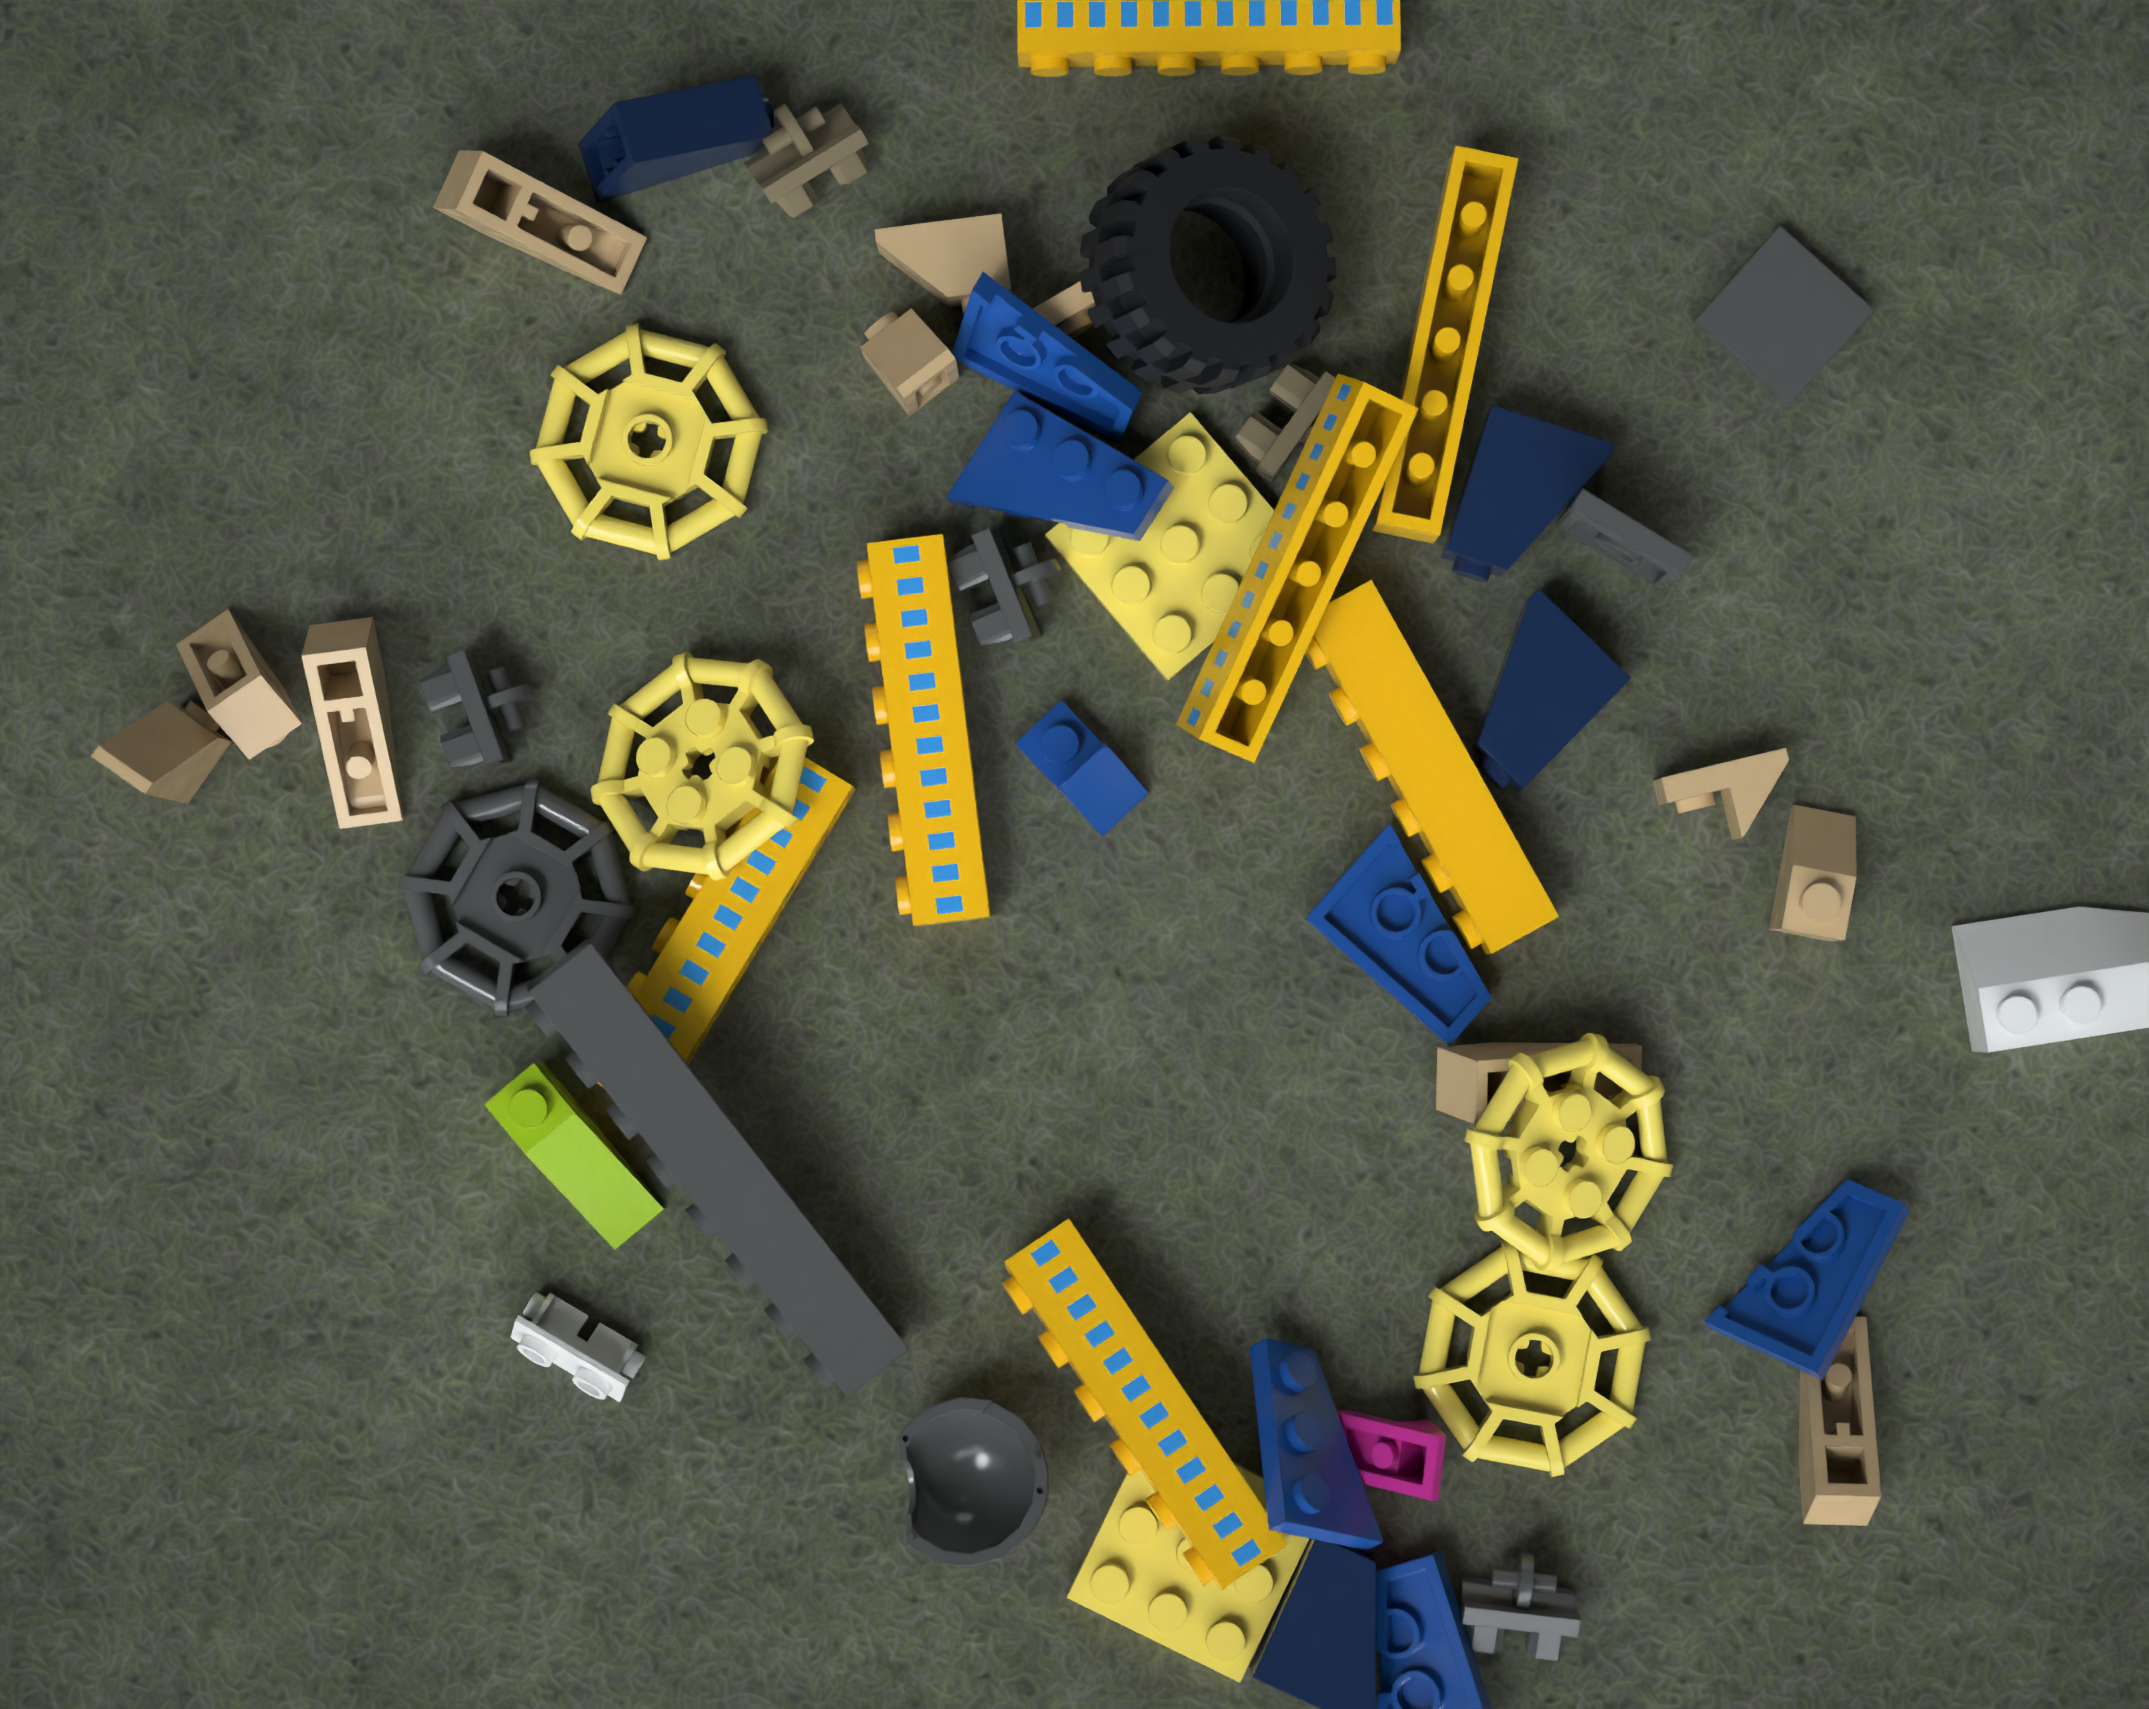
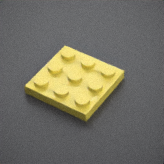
M1191 412L1134 459V461L1169 480L1174 486L1173 491L1141 541L1069 528L1064 523H1058L1045 534V538L1167 681L1213 644L1274 512L1273 508Z
M1234 1463L1267 1512L1263 1476ZM1141 1470L1131 1477L1126 1472L1067 1593V1598L1240 1683L1310 1538L1281 1533L1288 1545L1221 1591L1214 1580L1203 1586L1182 1555L1191 1545L1179 1527L1176 1525L1169 1531H1166L1147 1503L1146 1498L1155 1491Z

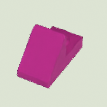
M1351 1410L1337 1411L1363 1484L1430 1501L1439 1500L1446 1435L1432 1421L1398 1422Z

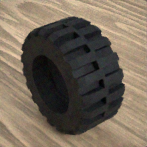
M1218 135L1209 141L1202 137L1184 140L1134 165L1132 169L1119 175L1107 186V196L1096 201L1088 217L1089 223L1097 228L1082 235L1080 255L1083 258L1089 259V268L1079 272L1081 288L1084 293L1092 292L1095 307L1089 309L1088 313L1095 328L1104 324L1111 335V338L1106 341L1107 347L1118 359L1129 355L1134 360L1131 366L1132 372L1146 381L1162 376L1161 385L1163 388L1179 393L1193 389L1198 395L1217 393L1228 388L1233 389L1284 368L1298 358L1300 349L1310 346L1320 332V323L1316 319L1329 314L1334 298L1333 292L1325 290L1326 283L1336 279V258L1328 257L1326 244L1334 241L1329 222L1321 224L1316 214L1315 208L1321 204L1311 188L1304 192L1295 182L1300 176L1299 173L1286 161L1277 165L1270 162L1272 157L1270 150L1255 143L1240 149L1241 142L1236 137ZM1182 210L1199 213L1216 222L1228 233L1238 248L1244 265L1246 284L1242 306L1232 323L1216 320L1198 310L1183 294L1174 277L1170 261V238L1175 221Z

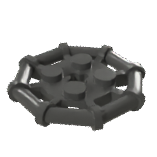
M527 778L525 784L463 801L454 802L452 799H449L440 806L443 813L406 876H400L398 888L404 889L422 957V961L418 966L426 976L433 973L493 1008L495 1016L509 1017L511 1011L525 1008L534 1000L528 993L526 986L534 979L514 984L516 964L552 955L556 961H559L569 952L564 945L583 913L603 915L590 940L606 960L608 959L630 919H636L638 907L632 906L613 835L616 829L610 820L601 821L544 788L541 784V779ZM520 812L518 830L509 832L506 835L482 839L472 825ZM537 814L544 816L581 839L566 851L534 833ZM460 834L470 849L450 882L433 880ZM590 851H592L605 902L585 900L582 881L575 862ZM523 879L531 885L528 895L534 899V903L529 911L520 908L513 916L505 911L508 900L501 895V891L506 884L516 887ZM431 893L449 895L451 905L455 910L458 933L445 943ZM468 944L500 962L498 980L492 979L454 956Z

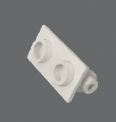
M535 1292L523 1312L532 1321L529 1322L518 1315L514 1323L510 1338L519 1343L517 1346L518 1350L526 1358L538 1365L550 1367L554 1363L573 1374L572 1381L590 1396L604 1400L608 1395L621 1402L629 1384V1380L621 1376L622 1373L633 1379L646 1356L636 1351L638 1344L602 1323L598 1324L590 1339L586 1342L577 1335L588 1319L587 1314L559 1299L552 1293L544 1297Z

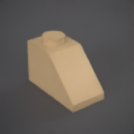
M1001 213L874 229L879 254L949 308L962 306V312L965 314L971 291L982 272L1011 292Z
M912 309L900 317L895 311L889 312L871 325L864 333L869 341L860 347L863 357L909 417L960 379L956 358Z
M229 609L176 644L207 712L249 760L266 748L279 744L289 732L302 724L287 692Z
M1798 805L1791 806L1769 930L1831 942L1845 940L1857 878L1856 816Z

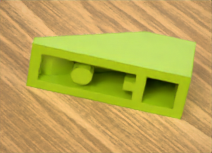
M544 1062L530 1065L484 1104L524 1154L614 1250L665 1209Z

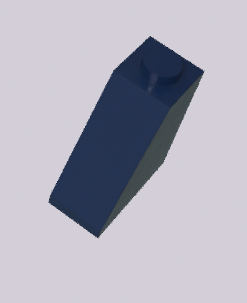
M755 75L615 102L578 143L596 203L754 155L764 146L762 139L773 133L774 113L767 96L761 94Z
M1492 405L1486 413L1440 558L1453 561L1454 564L1451 571L1472 580L1488 582L1490 574L1501 577L1612 454L1614 443Z
M1540 589L1532 594L1522 606L1472 748L1481 756L1475 763L1476 767L1500 790H1503L1508 784L1516 791L1525 788L1631 679Z
M1309 1539L1250 1665L1252 1678L1319 1709H1376V1562L1370 1553L1362 1549Z

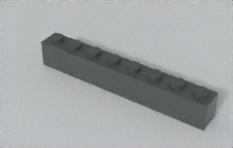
M589 938L526 985L528 993L534 999L525 1006L530 1016L548 1038L557 1031L561 1033L574 1050L565 1058L571 1068L589 1089L598 1082L602 1085L614 1101L605 1109L609 1116L629 1140L637 1133L643 1137L654 1151L652 1155L645 1159L650 1168L668 1190L678 1183L694 1202L685 1209L686 1213L708 1240L719 1234L733 1252V1254L725 1259L729 1268L747 1290L758 1283L773 1303L764 1309L765 1313L787 1340L797 1333L812 1353L803 1360L826 1390L837 1383L844 1394L849 1397L909 1350L900 1334Z

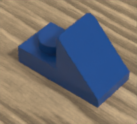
M1062 700L1015 743L1022 753L1102 837L1148 794L1147 790L1106 743L1103 744Z

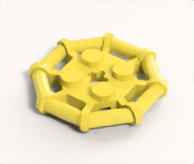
M639 323L626 325L625 332L563 368L559 365L556 366L550 374L554 381L536 449L530 450L531 465H538L572 523L571 533L581 541L586 537L655 554L659 561L671 559L672 552L734 516L739 519L748 509L744 505L761 437L768 432L767 420L758 416L724 358L726 354L725 349L717 343L709 347L640 328ZM645 356L693 369L683 382L646 373ZM630 359L632 375L623 379V383L597 394L585 385L618 364ZM706 379L710 382L732 421L713 424L710 422L695 396L696 391ZM577 396L590 405L581 441L563 444L575 397ZM648 424H655L658 426V436L666 440L665 446L662 451L654 450L650 458L639 457L640 448L631 443V437L634 432L644 433ZM735 438L723 485L720 487L706 476L715 440ZM584 458L594 473L601 489L590 504L566 465V461ZM696 488H700L713 498V500L667 526L665 506L683 498ZM614 499L650 508L652 527L603 514Z
M686 651L674 655L672 664L621 705L618 706L614 703L607 714L612 719L598 782L590 789L592 802L596 805H601L630 852V863L639 870L646 872L652 868L707 874L714 881L725 879L730 876L732 867L785 826L791 829L796 822L797 817L793 815L806 750L814 742L813 732L810 726L802 724L772 678L773 669L769 664L759 659L753 660L750 663L694 658L690 652ZM702 684L736 687L738 691L730 704L716 703L715 701L704 699ZM681 690L683 704L654 727L642 721ZM758 703L777 730L772 736L763 738L750 718ZM637 732L646 738L636 753V763L639 768L638 776L624 780L634 733ZM714 752L716 758L709 764L712 772L711 776L706 780L698 775L692 776V768L697 758L702 754L708 756ZM779 756L770 800L763 797L765 785L760 782L763 766L769 769L770 759ZM645 796L658 816L650 832H647L629 804V800ZM755 807L762 811L737 832L726 838L725 831ZM688 829H696L704 833L705 845L703 848L673 845L670 843L678 830L688 831Z
M1586 1033L1577 1042L1531 1055L1518 1052L1508 1061L1509 1071L1474 1128H1467L1464 1141L1470 1143L1478 1201V1208L1474 1213V1219L1481 1230L1493 1231L1530 1257L1535 1268L1541 1271L1554 1272L1563 1263L1611 1248L1622 1251L1632 1242L1630 1233L1664 1177H1671L1674 1164L1668 1162L1661 1108V1098L1665 1093L1662 1082L1657 1076H1647L1611 1049L1606 1038L1599 1034ZM1572 1070L1569 1083L1560 1085L1564 1089L1553 1092L1544 1089L1542 1085L1544 1082L1543 1078ZM1599 1071L1624 1089L1611 1101L1594 1090L1596 1075ZM1524 1096L1526 1100L1507 1132L1501 1133ZM1635 1111L1637 1114L1641 1155L1633 1154L1635 1139L1633 1133L1626 1127V1118ZM1563 1141L1570 1143L1576 1141V1152L1573 1159L1563 1167H1560L1564 1158L1562 1153L1558 1151L1560 1144ZM1502 1149L1504 1157L1511 1159L1513 1175L1506 1173L1507 1184L1503 1188L1497 1150ZM1626 1170L1638 1171L1617 1207L1612 1212L1607 1202ZM1521 1203H1527L1540 1213L1536 1230L1514 1215V1209ZM1573 1217H1591L1595 1224V1227L1561 1237L1564 1220Z
M1501 1240L1500 1248L1440 1289L1434 1286L1428 1295L1432 1299L1419 1373L1413 1375L1415 1388L1422 1389L1463 1448L1461 1456L1471 1462L1479 1458L1547 1471L1551 1477L1564 1475L1565 1467L1623 1427L1631 1429L1637 1419L1633 1416V1409L1645 1344L1651 1340L1649 1326L1641 1325L1602 1268L1603 1259L1597 1255L1592 1254L1588 1257L1563 1263L1554 1272L1541 1271L1535 1268L1530 1257L1506 1240ZM1522 1271L1573 1281L1563 1297L1526 1291ZM1504 1275H1508L1511 1294L1494 1303L1489 1309L1479 1315L1463 1305V1303ZM1586 1291H1588L1614 1329V1333L1597 1337L1583 1319L1576 1306ZM1456 1315L1472 1326L1468 1352L1464 1365L1446 1368ZM1530 1340L1541 1341V1351L1550 1355L1549 1365L1538 1366L1535 1376L1525 1375L1524 1364L1515 1360L1517 1350L1527 1349ZM1619 1348L1610 1398L1608 1400L1594 1391L1602 1351ZM1470 1379L1490 1409L1479 1426L1449 1383ZM1585 1402H1589L1601 1410L1600 1413L1558 1441L1555 1423L1564 1418L1563 1415L1575 1407H1580ZM1503 1419L1540 1426L1543 1444L1493 1434Z

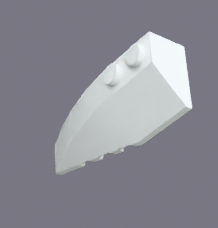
M2079 906L1952 926L1972 1052H1995L2149 1028V913Z

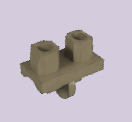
M841 103L822 115L817 107H814L796 119L788 107L783 104L774 110L782 127L762 139L767 149L744 162L752 178L769 202L772 204L776 201L790 217H797L813 207L818 199L808 182L817 175L829 169L838 184L842 185L850 184L868 173L869 168L862 148L869 143L861 128L854 123Z
M1292 363L1288 364L1269 390V394L1296 412L1282 430L1254 411L1236 435L1235 442L1251 459L1258 463L1256 473L1272 483L1300 442L1306 443L1313 428L1312 425L1321 411L1335 377L1325 371L1319 379L1311 372Z

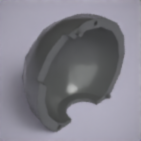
M958 1397L929 1406L903 1428L899 1435L901 1462L904 1464L907 1472L910 1490L909 1509L905 1514L906 1537L912 1548L941 1564L974 1567L1003 1558L1034 1532L1048 1502L1049 1474L1043 1446L1021 1417L991 1400Z

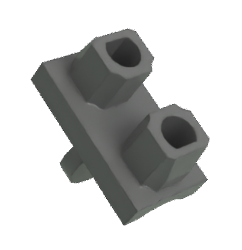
M987 528L973 534L974 544L965 547L949 558L947 564L956 585L962 592L989 581L992 585L998 603L970 614L972 626L981 646L1001 644L1012 640L1025 644L1043 637L1024 588H1029L1036 608L1052 603L1054 600L1046 580L1061 572L1057 559L1039 563L1031 542L1025 543L1013 549L1021 571L1017 572L1000 531L992 532L991 528Z
M461 650L446 656L449 665L435 670L420 679L419 683L426 703L432 713L435 714L463 703L470 725L440 736L449 766L457 769L484 763L489 767L496 768L510 763L511 759L494 713L501 712L508 733L526 727L518 705L534 698L531 685L524 684L512 687L505 667H499L486 673L494 693L488 696L472 654L467 655L465 650Z
M1519 1552L1515 1570L1492 1568L1491 1579L1462 1576L1459 1592L1462 1624L1466 1625L1473 1651L1492 1654L1501 1651L1504 1629L1527 1632L1525 1641L1527 1654L1536 1659L1560 1660L1568 1637L1579 1636L1581 1617L1577 1613L1576 1589L1556 1587L1557 1575L1534 1572L1533 1553Z

